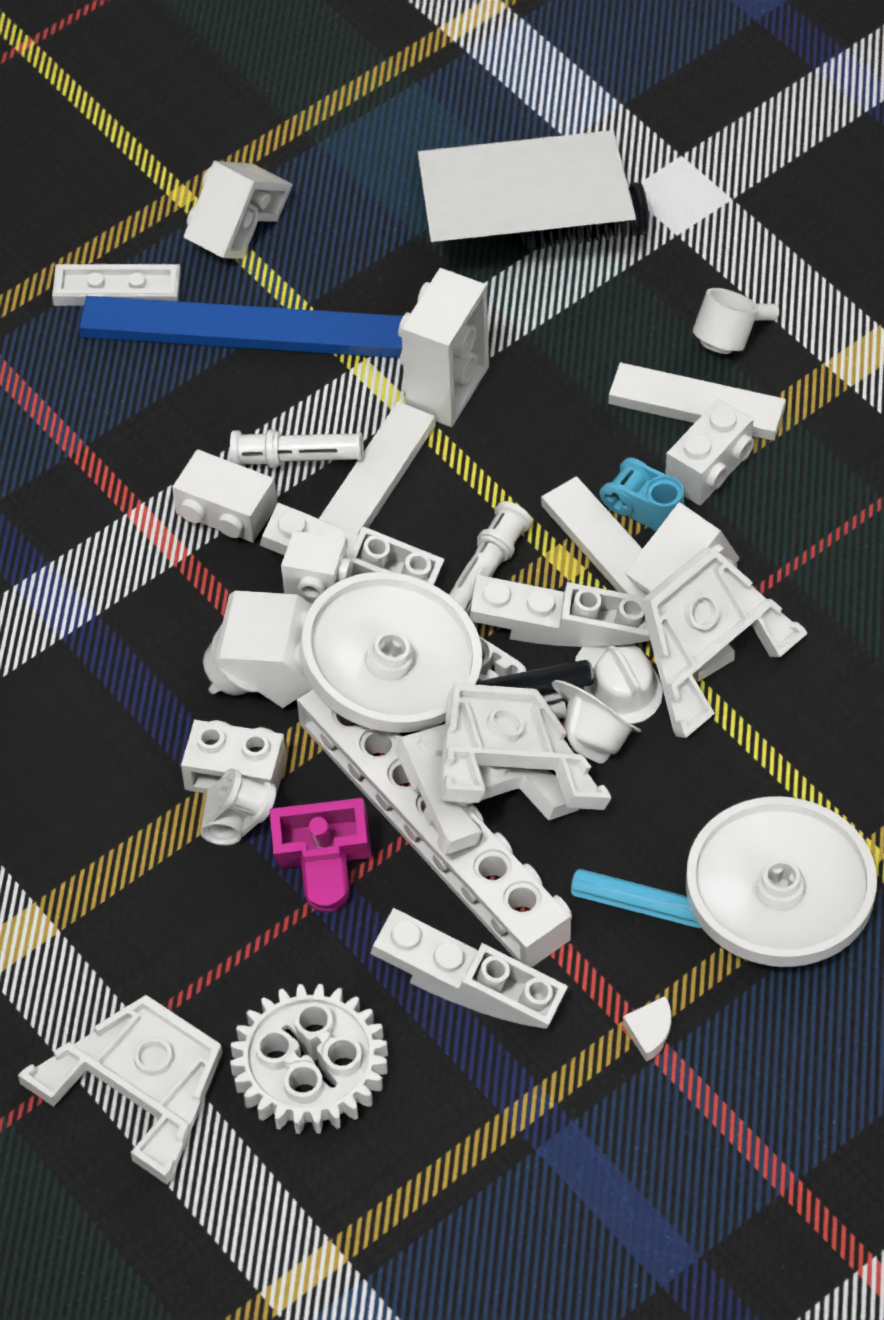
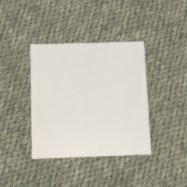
M614 130L418 151L431 242L636 220Z

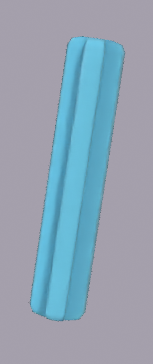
M584 869L576 870L573 876L571 894L574 896L702 928L692 913L687 896Z

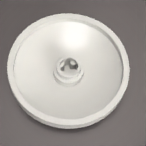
M363 573L333 584L311 605L300 635L299 655L301 666L308 683L318 697L333 711L349 721L384 732L403 733L421 731L445 722L447 696L454 683L476 685L482 665V647L477 629L460 604L431 583L400 573Z
M781 796L763 797L733 805L722 811L705 825L695 839L689 853L686 872V893L697 922L721 947L734 955L755 963L792 967L827 959L846 948L858 937L867 924L873 910L877 889V874L869 847L857 830L845 819L828 808L807 800Z

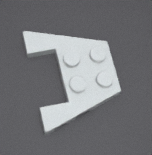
M703 548L641 600L673 732L676 737L687 738L715 714L695 681L693 673L748 626L752 625L770 657H781L808 634L802 625L798 622H792L781 612L782 608L772 599H766L751 586L753 582L715 548Z
M454 683L447 696L439 786L440 801L479 803L486 790L478 765L554 770L567 808L604 810L611 800V796L604 785L597 787L588 774L591 766L583 754H574L564 740L567 731L537 689Z
M445 724L400 737L395 752L414 793L421 794L426 805L424 811L425 818L429 825H435L440 835L437 844L441 852L447 855L476 845L482 830L461 808L473 802L440 801L439 786ZM478 765L486 790L481 800L519 788L548 820L579 810L566 807L557 776L547 769Z
M145 995L94 1026L95 1031L73 1045L68 1042L53 1051L54 1056L39 1066L34 1067L32 1064L23 1069L18 1077L21 1085L54 1107L83 1073L89 1071L158 1118L159 1120L131 1151L133 1162L165 1184H168L173 1177L222 1056L221 1044Z

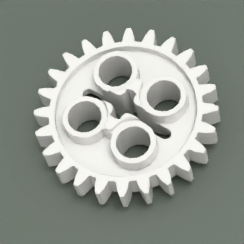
M299 984L296 997L292 998L289 997L287 992L280 989V1002L277 1004L272 1003L265 997L261 999L263 1013L260 1014L249 1010L247 1018L250 1026L238 1025L236 1030L239 1041L231 1043L232 1057L235 1058L230 1061L232 1075L237 1076L234 1079L237 1093L245 1092L244 1100L247 1108L258 1105V1115L261 1121L274 1113L276 1128L279 1130L288 1120L294 1121L296 1133L300 1134L305 1122H312L313 1128L318 1134L321 1133L324 1120L329 1119L336 1129L341 1128L340 1115L343 1113L356 1120L358 1118L357 1102L368 1107L372 1106V1093L370 1090L382 1091L383 1089L382 1077L380 1075L387 1074L388 1072L387 1059L383 1058L388 1056L387 1041L381 1040L383 1038L382 1025L373 1024L374 1018L371 1008L359 1012L360 1003L359 998L356 996L347 1003H343L342 989L340 988L335 990L331 997L324 996L323 984H318L313 995H307L304 986ZM318 1024L324 1026L323 1029L315 1032L305 1030L311 1025ZM285 1029L291 1030L292 1033L296 1036L297 1041L295 1040L294 1037L292 1038V1037H291L286 1031H284V1030H285ZM300 1048L303 1050V1052H304V1054H305V1055L302 1056V1057H301V1054H300ZM273 1051L285 1052L279 1058L266 1057L268 1053ZM340 1058L353 1060L348 1065L339 1066L334 1064ZM317 1059H318L319 1069H318V1067L315 1065V1062H314V1061L317 1060ZM322 1076L326 1078L335 1087H329L322 1079ZM308 1084L314 1087L311 1091L304 1093L294 1091L300 1085Z

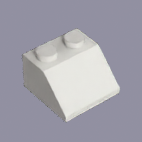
M250 591L232 592L229 594L213 662L256 689L280 707H286L312 689L303 672L299 655L301 631L312 604L298 594Z

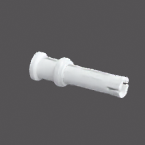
M269 429L267 434L242 435L240 430H234L230 437L231 462L241 466L268 464L270 468H277L282 465L283 461L362 460L364 455L362 432L349 434L282 435L276 429Z
M508 501L498 503L494 512L495 518L488 529H484L479 533L477 537L478 548L461 573L450 594H448L460 604L468 615L476 575L492 577L500 563L510 559L514 554V544L520 534L529 530L532 525L531 516L526 510L515 503Z

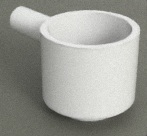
M710 288L706 291L693 327V333L700 339V343L712 351L723 354L741 351L745 348L754 321L776 320L779 316V308L776 304H756L751 299L730 290Z

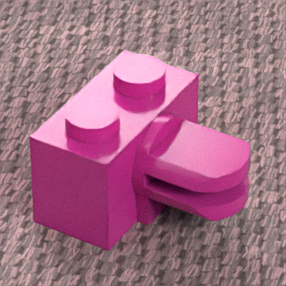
M363 798L269 809L273 853L279 869L302 867L304 894L312 908L327 913L342 908L347 903L350 895L347 861L372 858L368 816Z

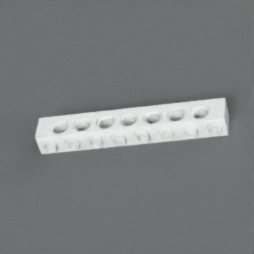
M313 689L297 699L301 727L517 961L532 968L571 940L572 914L567 904L561 897L557 895L552 897L542 886V881L534 868L529 864L522 865L517 860L508 841L500 833L496 832L493 834L488 829L479 810L472 803L461 808L482 830L477 844L447 855L441 852L437 844L440 835L435 825H429L425 818L424 811L426 805L421 794L414 793L411 786H400L410 782L395 752L400 737H402L399 733L374 730L358 724L355 726H345L354 722L340 716L328 707ZM376 753H384V754H385V755H383V756H373V754H376ZM490 875H497L501 878L497 880H489L485 877ZM517 907H528L531 910L519 912L514 909Z

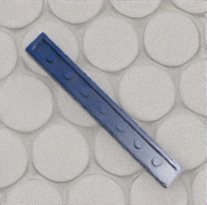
M86 296L79 329L81 337L400 358L402 338L398 336V329L403 316Z

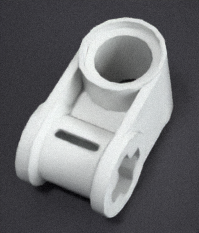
M233 768L228 769L223 777L212 787L208 788L206 792L200 829L201 836L206 841L217 845H233L239 842L253 827L268 817L269 809H272L276 797L275 785L269 782L256 783L241 777L240 771Z

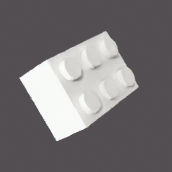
M439 268L431 283L425 282L422 286L417 305L412 313L407 312L399 325L398 336L402 338L400 364L404 368L401 389L405 392L406 405L434 415L436 422L453 427L489 368L487 284Z

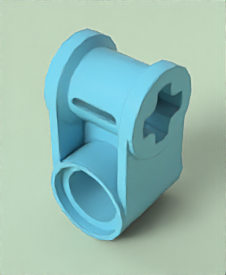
M626 458L620 464L619 474L611 483L604 484L599 493L601 500L610 510L648 526L654 531L658 530L679 502L684 505V487L678 479L659 472L635 458Z

